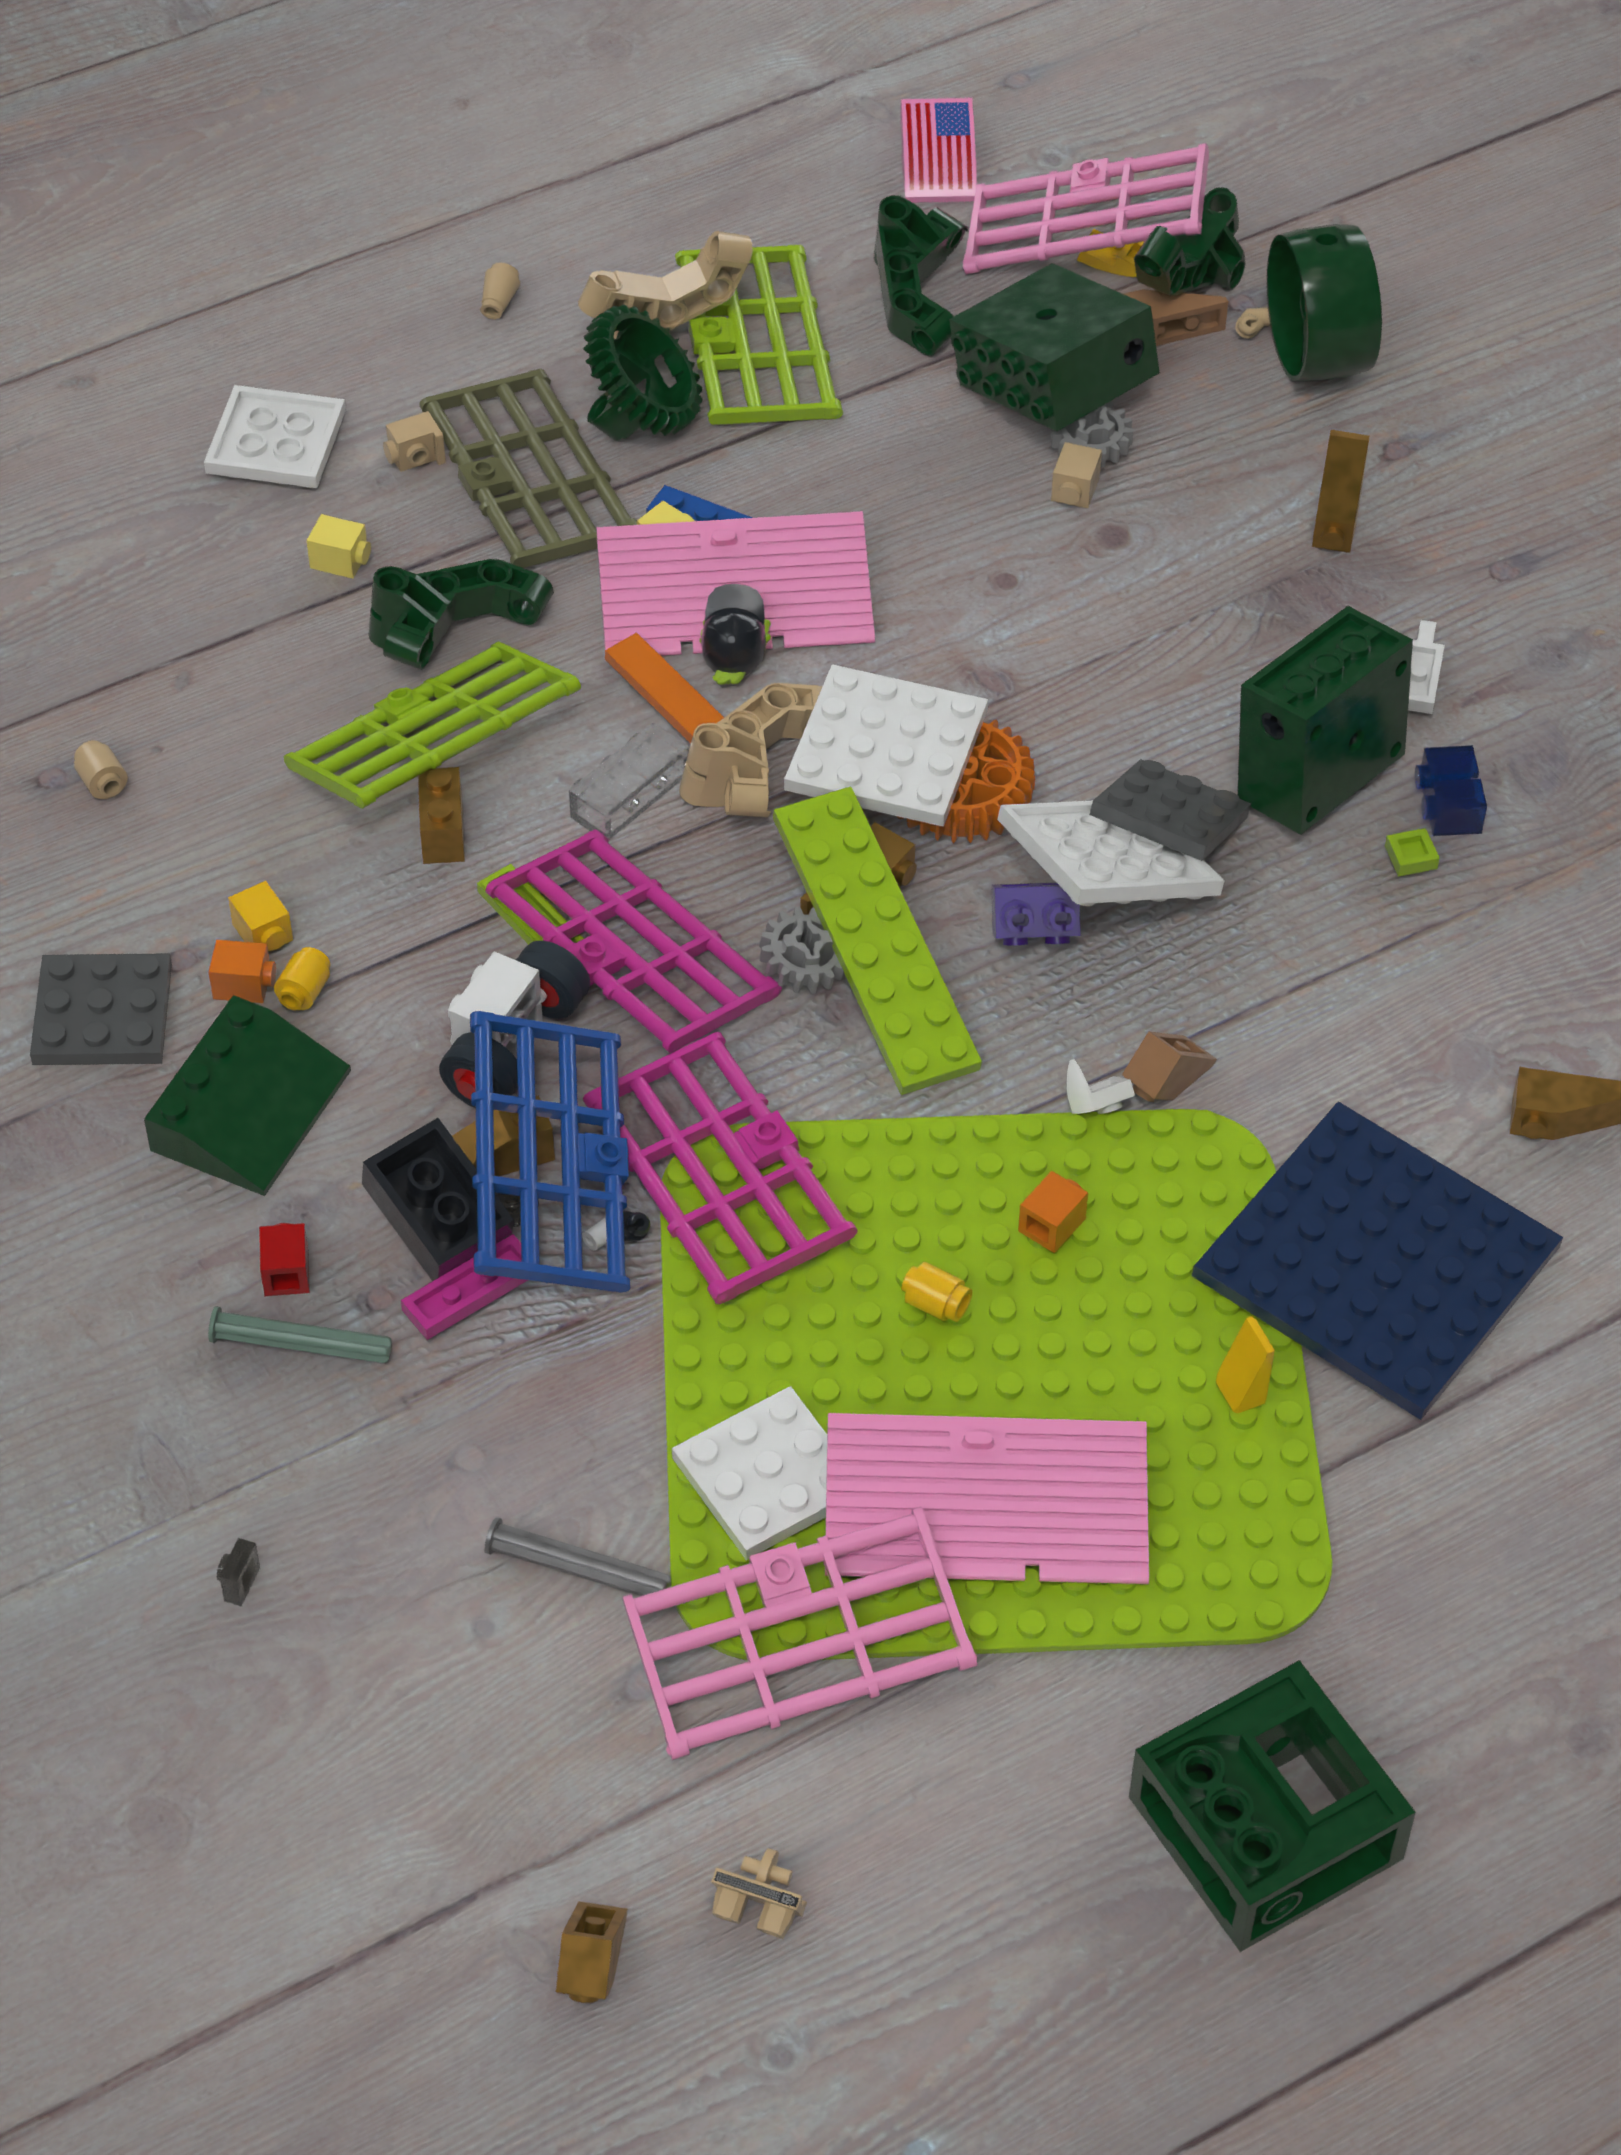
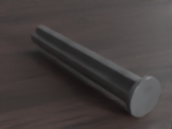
M499 1517L494 1518L487 1533L484 1547L486 1554L491 1555L494 1551L640 1596L669 1588L671 1585V1577L668 1574L502 1524V1518Z

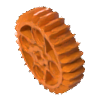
M996 719L990 724L983 721L944 827L907 819L908 828L920 825L922 836L932 831L935 832L937 841L942 835L951 836L953 844L957 837H967L969 843H971L975 835H980L987 841L989 831L1002 835L1004 826L997 820L1001 805L1030 804L1035 788L1034 759L1030 757L1029 747L1023 746L1022 737L1019 735L1012 737V730L1008 726L999 730V723Z

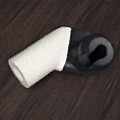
M623 1211L624 1241L636 1242L644 1239L651 1227L649 1218L641 1212ZM606 1217L582 1233L583 1241L593 1251L606 1244Z

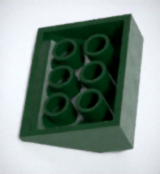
M233 995L145 1116L144 1123L150 1151L265 1196L349 1075L351 1067L271 1009Z

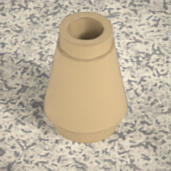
M498 262L485 272L482 305L480 308L481 313L485 317L490 319L501 318L502 313L520 287L519 272L516 268L507 263Z

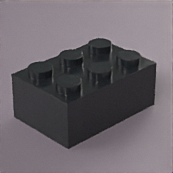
M439 1118L434 1119L363 1161L362 1170L363 1187L432 1281L474 1257V1253L478 1252L477 1190L472 1186V1178L477 1175V1169ZM495 1195L497 1244L512 1235L514 1219Z

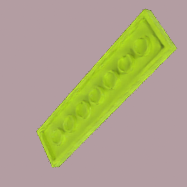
M850 786L774 809V823L824 930H828L833 941L832 948L900 1095L979 1071L982 1060L852 787Z

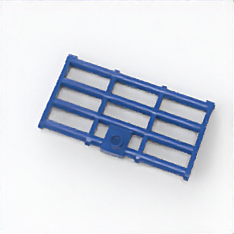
M484 1011L472 1012L470 1014V1031L474 1033L475 1092L471 1094V1104L476 1107L477 1175L472 1178V1186L477 1190L478 1252L474 1253V1272L480 1275H495L619 1293L629 1291L630 1278L626 1277L623 1216V1209L627 1208V1197L623 1195L622 1185H624L629 1177L627 1138H621L620 1127L624 1125V1115L619 1110L617 1049L621 1047V1036L616 1033L509 1017ZM492 1031L516 1035L518 1097L493 1093ZM534 1038L558 1041L560 1103L536 1100ZM576 1044L600 1048L602 1110L578 1106ZM493 1110L518 1113L520 1179L495 1176ZM536 1116L558 1119L561 1122L562 1186L538 1182ZM578 1123L602 1126L603 1135L587 1132L579 1133ZM580 1178L582 1180L603 1182L605 1192L580 1188ZM495 1193L520 1196L521 1262L496 1258ZM538 1199L563 1202L565 1268L540 1265ZM581 1205L605 1208L608 1274L583 1270Z

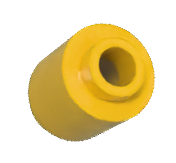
M305 947L292 955L274 984V992L283 1006L291 1010H307L311 1008L330 976V960L323 952L312 947Z
M923 1262L918 1268L915 1266L911 1267L901 1287L902 1291L906 1292V1303L942 1321L950 1319L958 1322L966 1312L972 1298V1289L965 1286L964 1280L927 1262Z

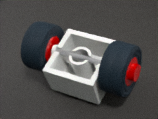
M534 941L524 948L516 960L494 951L484 965H479L475 969L470 984L461 995L457 994L450 1003L448 1017L451 1022L452 1035L450 1042L452 1046L444 1055L439 1065V1072L443 1082L457 1098L476 1108L471 1104V1094L475 1092L474 1033L470 1031V1014L474 1011H484L543 1022L542 1015L553 1019H563L570 1016L584 999L590 988L589 974L578 958L555 943ZM492 1031L493 1093L512 1096L518 1089L516 1035Z

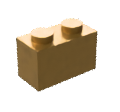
M459 767L430 769L418 776L423 864L465 862Z

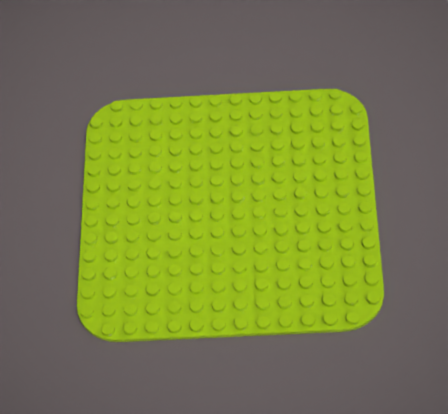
M1196 1109L1112 1111L1098 1114V1112L1080 1114L1066 1112L786 1122L798 1139L800 1150L798 1152L802 1158L807 1157L813 1165L811 1171L845 1220L853 1222L858 1232L852 1239L737 1295L723 1304L715 1303L707 1290L708 1282L679 1238L671 1236L667 1230L669 1223L660 1211L671 1587L719 1573V1568L728 1565L732 1569L749 1564V1559L746 1560L672 1459V1448L791 1386L826 1434H828V1413L1147 1422L1149 1584L1039 1581V1566H1025V1581L947 1579L968 1640L971 1642L976 1654L1263 1643L1283 1637L1301 1627L1315 1614L1324 1601L1331 1580L1332 1553L1302 1345L1192 1277L1194 1265L1276 1173L1273 1160L1265 1146L1253 1133L1239 1123L1209 1110ZM750 1123L732 1124L729 1127L735 1133L739 1131L738 1129ZM713 1134L690 1145L724 1196L747 1185ZM674 1155L665 1169L662 1182L684 1215L708 1203L676 1155ZM779 1160L758 1170L763 1176H766L786 1166L783 1160ZM1051 1171L1065 1179L1077 1182L1083 1190L1088 1192L1086 1219L1055 1253L1018 1231L1020 1204ZM796 1179L773 1190L807 1241L830 1230ZM757 1199L734 1209L767 1260L791 1249ZM718 1218L694 1229L727 1280L751 1269ZM923 1262H927L964 1280L965 1286L972 1289L970 1304L958 1322L950 1319L942 1321L905 1302L906 1292L902 1291L901 1287L911 1267L915 1266L918 1268ZM1253 1316L1275 1350L1267 1399L1263 1405L1241 1413H1235L1217 1386L1216 1377L1246 1318ZM826 1517L762 1552L791 1543H796L797 1549L817 1543V1538L826 1535ZM823 1561L804 1567L812 1593L832 1587L828 1576H825ZM841 1576L843 1583L863 1578L854 1576ZM926 1578L851 1601L850 1605L859 1628L941 1603L942 1600L935 1580ZM756 1582L736 1587L744 1613L764 1608ZM725 1591L676 1606L679 1615L690 1630L733 1617ZM837 1605L752 1631L751 1635L758 1656L761 1658L846 1632V1628ZM945 1621L864 1647L868 1658L929 1656L958 1646L949 1621ZM740 1635L708 1645L723 1654L748 1660ZM851 1650L821 1660L856 1659L854 1651Z

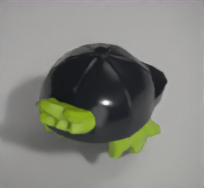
M725 584L716 587L709 595L703 621L704 627L701 630V638L699 639L703 658L715 672L712 679L717 684H739L744 676L754 671L761 663L766 644L771 639L770 634H767L771 623L768 619H765L763 599L756 589L741 584Z

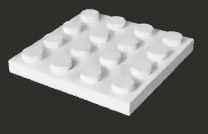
M832 664L784 778V790L817 797L851 786L861 808L944 827L988 711V699Z
M1093 801L1001 805L997 820L1076 904L1082 906H1093L1095 903L1106 902L1128 904L1131 901L1139 900L1163 902L1171 898L1197 900L1203 896L1221 895L1225 881L1204 860H1198L1089 815Z

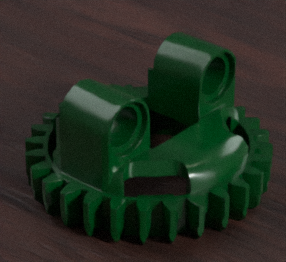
M626 305L613 306L592 320V323L586 328L588 333L584 336V339L588 344L583 349L589 354L586 363L590 365L591 376L600 379L601 384L598 389L606 392L591 406L587 421L615 441H619L622 438L627 439L640 427L643 431L650 427L653 435H657L661 431L664 436H667L670 433L675 435L688 426L700 412L699 405L703 400L699 394L703 389L697 383L700 375L693 372L695 362L688 360L686 356L688 350H683L678 344L680 338L674 339L669 333L670 327L663 328L660 326L659 318L651 320L647 311L640 313L635 306L628 308ZM619 331L617 338L614 339V332ZM660 355L665 359L664 362L669 368L672 377L676 379L677 383L672 387H669L664 382L662 375L655 365V359ZM646 379L645 393L643 394L636 385Z

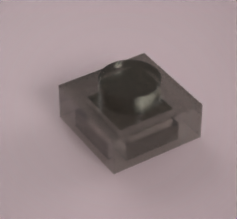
M238 1538L231 1553H225L221 1558L216 1577L220 1581L225 1602L242 1607L261 1568L255 1542Z

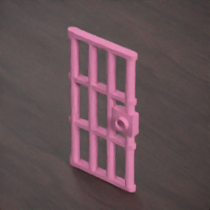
M1207 143L1199 144L1198 147L1139 158L1128 157L1122 161L1111 163L1108 158L1086 160L1073 164L1072 170L1061 172L1056 170L1045 175L989 185L985 183L977 184L966 253L963 260L965 274L978 273L982 269L1034 260L1046 261L1051 257L1115 246L1116 248L1125 247L1126 244L1146 241L1150 233L1157 226L1168 228L1166 232L1173 236L1201 234L1209 161ZM1196 162V170L1133 181L1134 173ZM1122 176L1121 184L1110 185L1112 177ZM1070 185V193L1058 195L1059 187ZM1194 186L1193 194L1130 205L1131 197ZM1047 189L1046 197L986 208V202L989 199ZM1119 199L1117 208L1055 218L1056 210ZM1191 210L1190 218L1127 229L1129 220ZM1043 213L1042 221L982 231L983 223ZM1116 223L1115 231L1051 242L1052 234ZM1040 236L1039 245L978 255L979 247Z
M922 1507L912 1509V1515L829 1540L827 1536L817 1538V1543L797 1549L796 1543H791L751 1555L749 1564L732 1569L728 1565L719 1568V1573L636 1598H633L632 1594L622 1597L665 1733L666 1751L672 1760L690 1755V1749L768 1725L771 1729L781 1727V1721L865 1695H869L870 1699L880 1696L879 1691L956 1667L959 1671H963L977 1666V1654L968 1640ZM918 1533L926 1559L847 1583L842 1582L835 1561L836 1557ZM823 1561L832 1587L812 1593L804 1567ZM926 1578H934L942 1600L941 1603L858 1628L850 1605L851 1601ZM756 1582L764 1608L744 1613L736 1587ZM723 1591L726 1592L733 1617L649 1643L647 1642L640 1616ZM838 1605L846 1632L759 1658L751 1635L752 1631ZM949 1621L958 1647L873 1672L864 1646ZM740 1635L748 1662L662 1688L654 1661ZM847 1651H854L862 1676L774 1703L766 1676ZM749 1681H755L763 1707L676 1733L668 1706Z

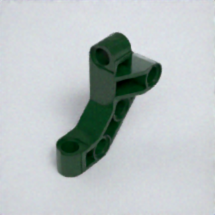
M1220 187L1210 190L1204 196L1201 234L1173 236L1166 232L1168 228L1162 226L1155 227L1134 256L1138 282L1172 297L1212 284H1218L1233 290L1240 282L1245 269L1244 250L1234 237V234L1239 229L1238 206L1235 195L1228 188Z
M896 195L887 196L879 204L874 261L878 265L887 327L893 335L920 353L932 356L951 339L952 333L949 319L954 316L947 309L923 295L921 283L947 260V257L961 242L965 231L968 232L969 230L965 224L938 207L932 209L926 215L920 207L904 197Z
M487 559L419 574L394 566H385L378 569L373 576L369 639L376 646L383 648V655L385 657L423 670L453 621L493 613L520 624L532 625L537 622L554 593L553 586L546 577L499 559Z

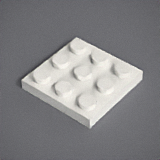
M234 385L204 460L205 474L318 488L346 412L345 399Z
M791 1386L672 1448V1459L746 1560L751 1555L758 1554L826 1517L827 1434Z

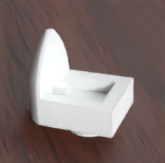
M1075 1059L1069 1061L1066 1091L1072 1114L1087 1113L1097 1110L1098 1114L1112 1112L1123 1106L1122 1100L1135 1096L1131 1080L1113 1076L1088 1086L1083 1072Z

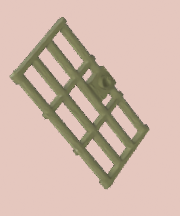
M536 369L527 373L425 397L419 403L423 412L429 411L443 433L444 442L450 451L449 457L453 463L458 464V478L472 501L479 500V509L484 516L489 517L511 555V564L522 568L598 549L596 527L577 498L576 493L596 489L618 526L637 525V520L630 517L612 488L610 476L606 471L601 470L580 436L578 424L574 419L569 418L550 387L551 381L543 369ZM534 388L555 423L535 428L514 392ZM499 396L520 432L500 437L479 401ZM464 405L484 441L464 446L444 410ZM564 437L586 475L566 480L544 442ZM529 446L551 484L531 489L510 455L509 450ZM489 455H493V456H494V457H490V458H486V459H482V460L473 461V459H477V458H481V457H485V456H489ZM509 490L515 491V493L497 498L494 497L496 495L508 493ZM560 498L582 536L562 541L540 503ZM524 507L546 545L525 550L504 512Z

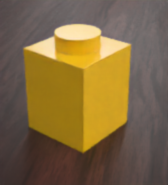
M266 881L228 897L232 925L244 942L266 943L269 952L277 950L293 941L289 912Z

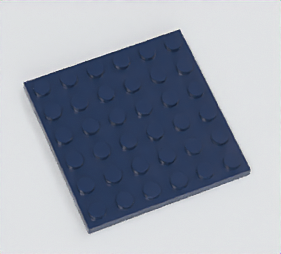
M1338 1101L1194 1265L1192 1277L1421 1420L1557 1252L1563 1237Z

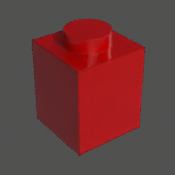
M279 1223L272 1226H259L260 1273L264 1296L310 1293L309 1249L305 1223Z

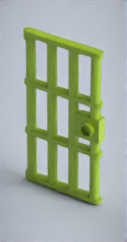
M798 244L752 247L750 263H753L761 299L739 300L736 288L729 300L689 320L688 330L693 354H699L696 360L697 367L703 373L710 407L707 414L709 422L713 425L840 418L843 415L841 401L835 396L828 366L830 354L824 349L816 315L818 303L817 299L812 296L805 268L807 257L804 246ZM701 249L678 251L675 254L676 264L683 267L695 261ZM789 262L797 297L776 298L768 263ZM801 312L809 350L788 351L779 313ZM743 315H765L773 352L751 353ZM708 316H728V318H726V317H708ZM731 351H735V352H736V354H718V355H714L715 353H731ZM813 365L822 403L800 404L791 366ZM776 367L784 405L762 406L754 368ZM717 370H740L747 407L725 408Z
M497 641L490 645L489 649L434 678L425 680L423 684L412 690L405 687L391 691L386 698L374 704L375 709L354 718L352 722L296 752L284 755L283 759L290 770L363 809L376 802V799L430 769L441 766L446 760L499 731L507 730L514 723L563 696L568 697L579 691L581 684L576 676ZM498 661L505 662L457 689L452 688L455 684ZM522 671L528 673L480 700L474 698ZM545 682L551 684L503 711L498 710L499 707ZM433 696L438 698L433 702L429 700ZM456 707L461 709L410 738L404 737V735ZM477 719L483 720L480 724L432 750L426 748ZM386 722V723H388V724H390V725H388V726L385 727V726H383V725H381V724H383V723ZM362 734L367 735L366 738L317 764L312 762ZM384 746L390 747L339 776L334 774ZM407 757L413 759L362 788L356 786Z

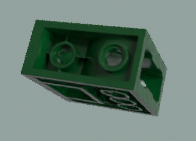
M1300 1660L1135 1749L1129 1799L1240 1952L1402 1861L1405 1857L1416 1811ZM1300 1755H1303L1336 1799V1802L1313 1815L1278 1770V1767Z

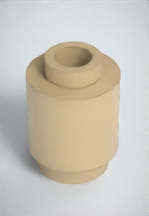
M94 740L85 742L78 747L74 755V767L91 795L98 799H109L119 794L126 786L128 776L111 748Z

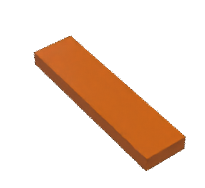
M637 632L605 650V660L690 744L697 726L705 723H718L724 718Z

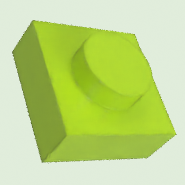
M1426 828L1386 836L1385 848L1398 877L1438 869L1440 857Z

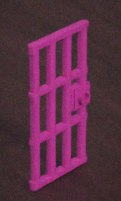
M597 829L492 880L486 886L485 892L490 897H497L543 938V941L555 943L577 957L589 974L590 986L595 983L603 990L602 994L608 1000L616 1001L662 1042V1047L669 1053L684 1047L761 1004L773 1000L782 991V986L771 976L766 977L724 942L720 933L716 930H710L662 889L661 883L656 879H650L609 844V839ZM592 850L635 888L619 895L579 861L577 857ZM561 866L604 904L588 911L545 873ZM530 882L572 920L558 927L554 926L513 889ZM649 899L695 939L679 946L634 906ZM618 915L659 950L663 956L648 963L602 922ZM584 931L590 934L589 937L577 943L571 940V938ZM709 950L754 990L738 997L697 962L694 957ZM624 966L632 971L617 980L612 976V974L618 972ZM675 967L680 968L723 1006L707 1014L662 974ZM646 983L688 1019L691 1024L675 1031L630 991Z
M720 1032L712 1033L618 1078L619 1097L633 1091L664 1137L663 1140L641 1150L625 1124L620 1127L621 1138H627L628 1170L630 1172L635 1171L669 1223L667 1230L672 1237L679 1238L708 1282L707 1290L716 1304H723L737 1295L852 1239L858 1232L853 1222L845 1220L811 1171L813 1165L807 1157L802 1158L798 1152L800 1151L798 1139L778 1111L770 1112L767 1107V1098L764 1094L757 1093L725 1047L726 1040ZM709 1054L741 1099V1102L720 1112L687 1066ZM669 1073H672L703 1119L681 1131L648 1084ZM601 1086L584 1095L583 1102L588 1108L602 1110ZM750 1115L753 1116L755 1121L738 1129L739 1131L733 1133L730 1129V1125ZM711 1134L715 1136L747 1184L725 1196L690 1146ZM672 1153L676 1155L708 1203L684 1215L651 1165ZM779 1160H783L786 1166L766 1176H763L758 1170ZM795 1179L830 1228V1230L808 1241L773 1191ZM755 1199L759 1201L791 1248L770 1260L766 1259L734 1211V1209ZM718 1218L751 1267L750 1270L727 1280L694 1230Z

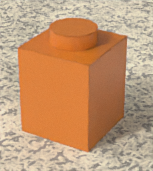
M216 939L208 971L213 999L229 1001L234 995L253 1003H264L267 987H273L276 979V962L269 960L266 943Z
M1051 1171L1020 1204L1018 1231L1055 1253L1086 1219L1088 1192L1083 1190L1077 1182L1065 1179Z

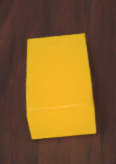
M1253 1316L1246 1318L1216 1377L1217 1386L1235 1413H1241L1263 1405L1267 1399L1275 1350Z

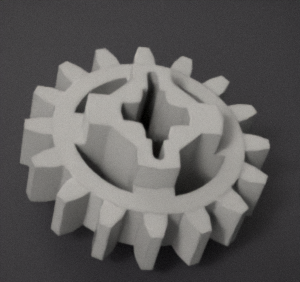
M1108 402L1105 406L1099 407L1059 431L1051 429L1052 448H1059L1058 456H1060L1065 442L1102 450L1101 468H1104L1106 460L1109 459L1114 463H1118L1120 454L1128 455L1129 446L1132 445L1134 429H1132V419L1125 418L1124 409L1114 411L1113 402Z
M799 906L795 907L793 916H789L782 910L779 912L777 922L774 920L767 922L766 930L762 932L759 944L761 948L759 960L760 962L768 963L765 972L767 976L780 975L778 981L780 986L785 985L789 981L793 983L794 992L798 993L803 985L808 986L811 994H815L818 984H822L823 987L829 990L832 988L834 978L842 980L844 977V971L832 948L833 941L828 930H824L814 907L809 915L803 914Z

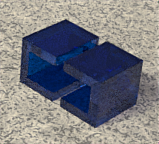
M1473 745L1424 748L1422 763L1415 766V785L1417 789H1422L1424 794L1421 801L1422 816L1424 820L1430 821L1433 836L1482 834L1487 802L1481 779H1471L1479 777Z

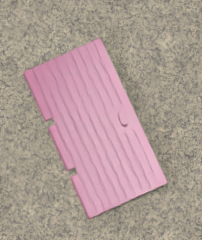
M863 511L596 527L605 650L637 632L661 656L681 655V642H692L693 654L702 653L699 639L701 638V630L704 627L703 621L705 619L708 597L716 587L725 584L747 585L756 589L761 595L765 619H768L771 623L767 633L770 634L771 639L767 642L766 649H773L772 637L783 636L784 648L875 643Z
M828 1413L825 1535L828 1540L912 1515V1509L922 1507L947 1579L1025 1581V1566H1039V1581L1149 1584L1147 1422ZM915 1533L836 1557L835 1561L840 1576L866 1577L926 1559V1555L919 1535Z

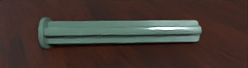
M218 1306L213 1308L209 1323L208 1339L212 1343H215L217 1339L380 1363L388 1362L392 1351V1340L388 1336L222 1312L221 1307Z

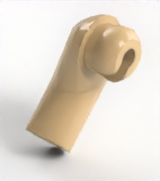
M1268 307L1246 309L1235 325L1238 335L1246 339L1253 338L1264 326H1270Z

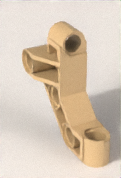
M715 231L709 236L704 248L702 247L695 261L664 277L622 271L600 270L592 272L580 296L578 306L581 311L592 318H596L600 313L613 306L626 305L628 308L635 306L640 313L647 311L651 320L659 318L660 326L663 328L670 327V330L732 297L752 257L751 238L746 235ZM619 331L614 332V339L617 338Z
M772 683L764 687L718 723H705L697 726L693 733L679 787L681 798L695 806H725L727 815L768 818L771 811H767L769 769L766 749L781 738L801 739L823 686Z

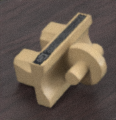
M767 1848L761 1861L748 1856L744 1857L741 1870L756 1875L755 1880L716 1867L711 1881L717 1888L712 1911L714 1916L740 1924L748 1899L764 1904L757 1929L784 1939L795 1915L803 1916L807 1902L802 1900L801 1895L770 1885L772 1881L789 1885L793 1873L791 1870L777 1866L779 1852L771 1848Z

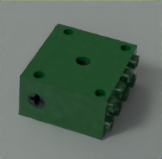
M1054 263L1045 266L949 319L952 333L951 343L955 351L957 363L956 374L960 385L1055 431L1061 430L1160 373L1151 306Z
M1347 606L1242 683L1237 791L1239 799L1251 803L1252 808L1301 835L1405 755L1413 639Z

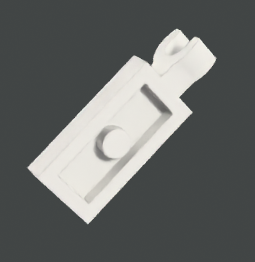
M1421 620L1417 640H1413L1408 710L1428 714L1433 712L1445 646L1433 643L1437 622Z

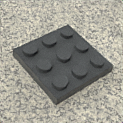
M1140 759L1093 800L1089 815L1203 861L1247 819L1251 803L1239 799V796L1231 791L1216 790L1206 786L1194 776L1179 775L1169 771L1159 762Z
M170 953L42 955L30 1049L32 1065L162 1064L172 968Z

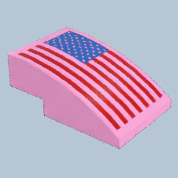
M972 98L901 99L900 125L905 198L912 203L974 202L977 174Z

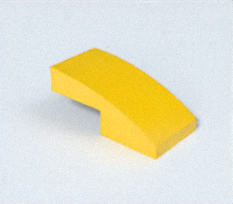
M1094 228L1090 235L1102 234V232ZM1144 242L1126 244L1125 247L1116 248L1115 246L1080 252L1077 261L1112 274L1137 277L1134 256Z

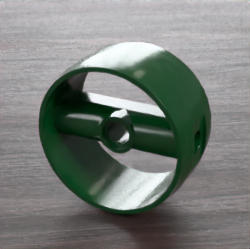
M1331 224L1296 229L1277 235L1271 243L1268 255L1267 303L1275 349L1286 375L1293 381H1320L1349 377L1371 370L1375 366L1380 351L1382 307L1377 270L1364 233L1356 225Z

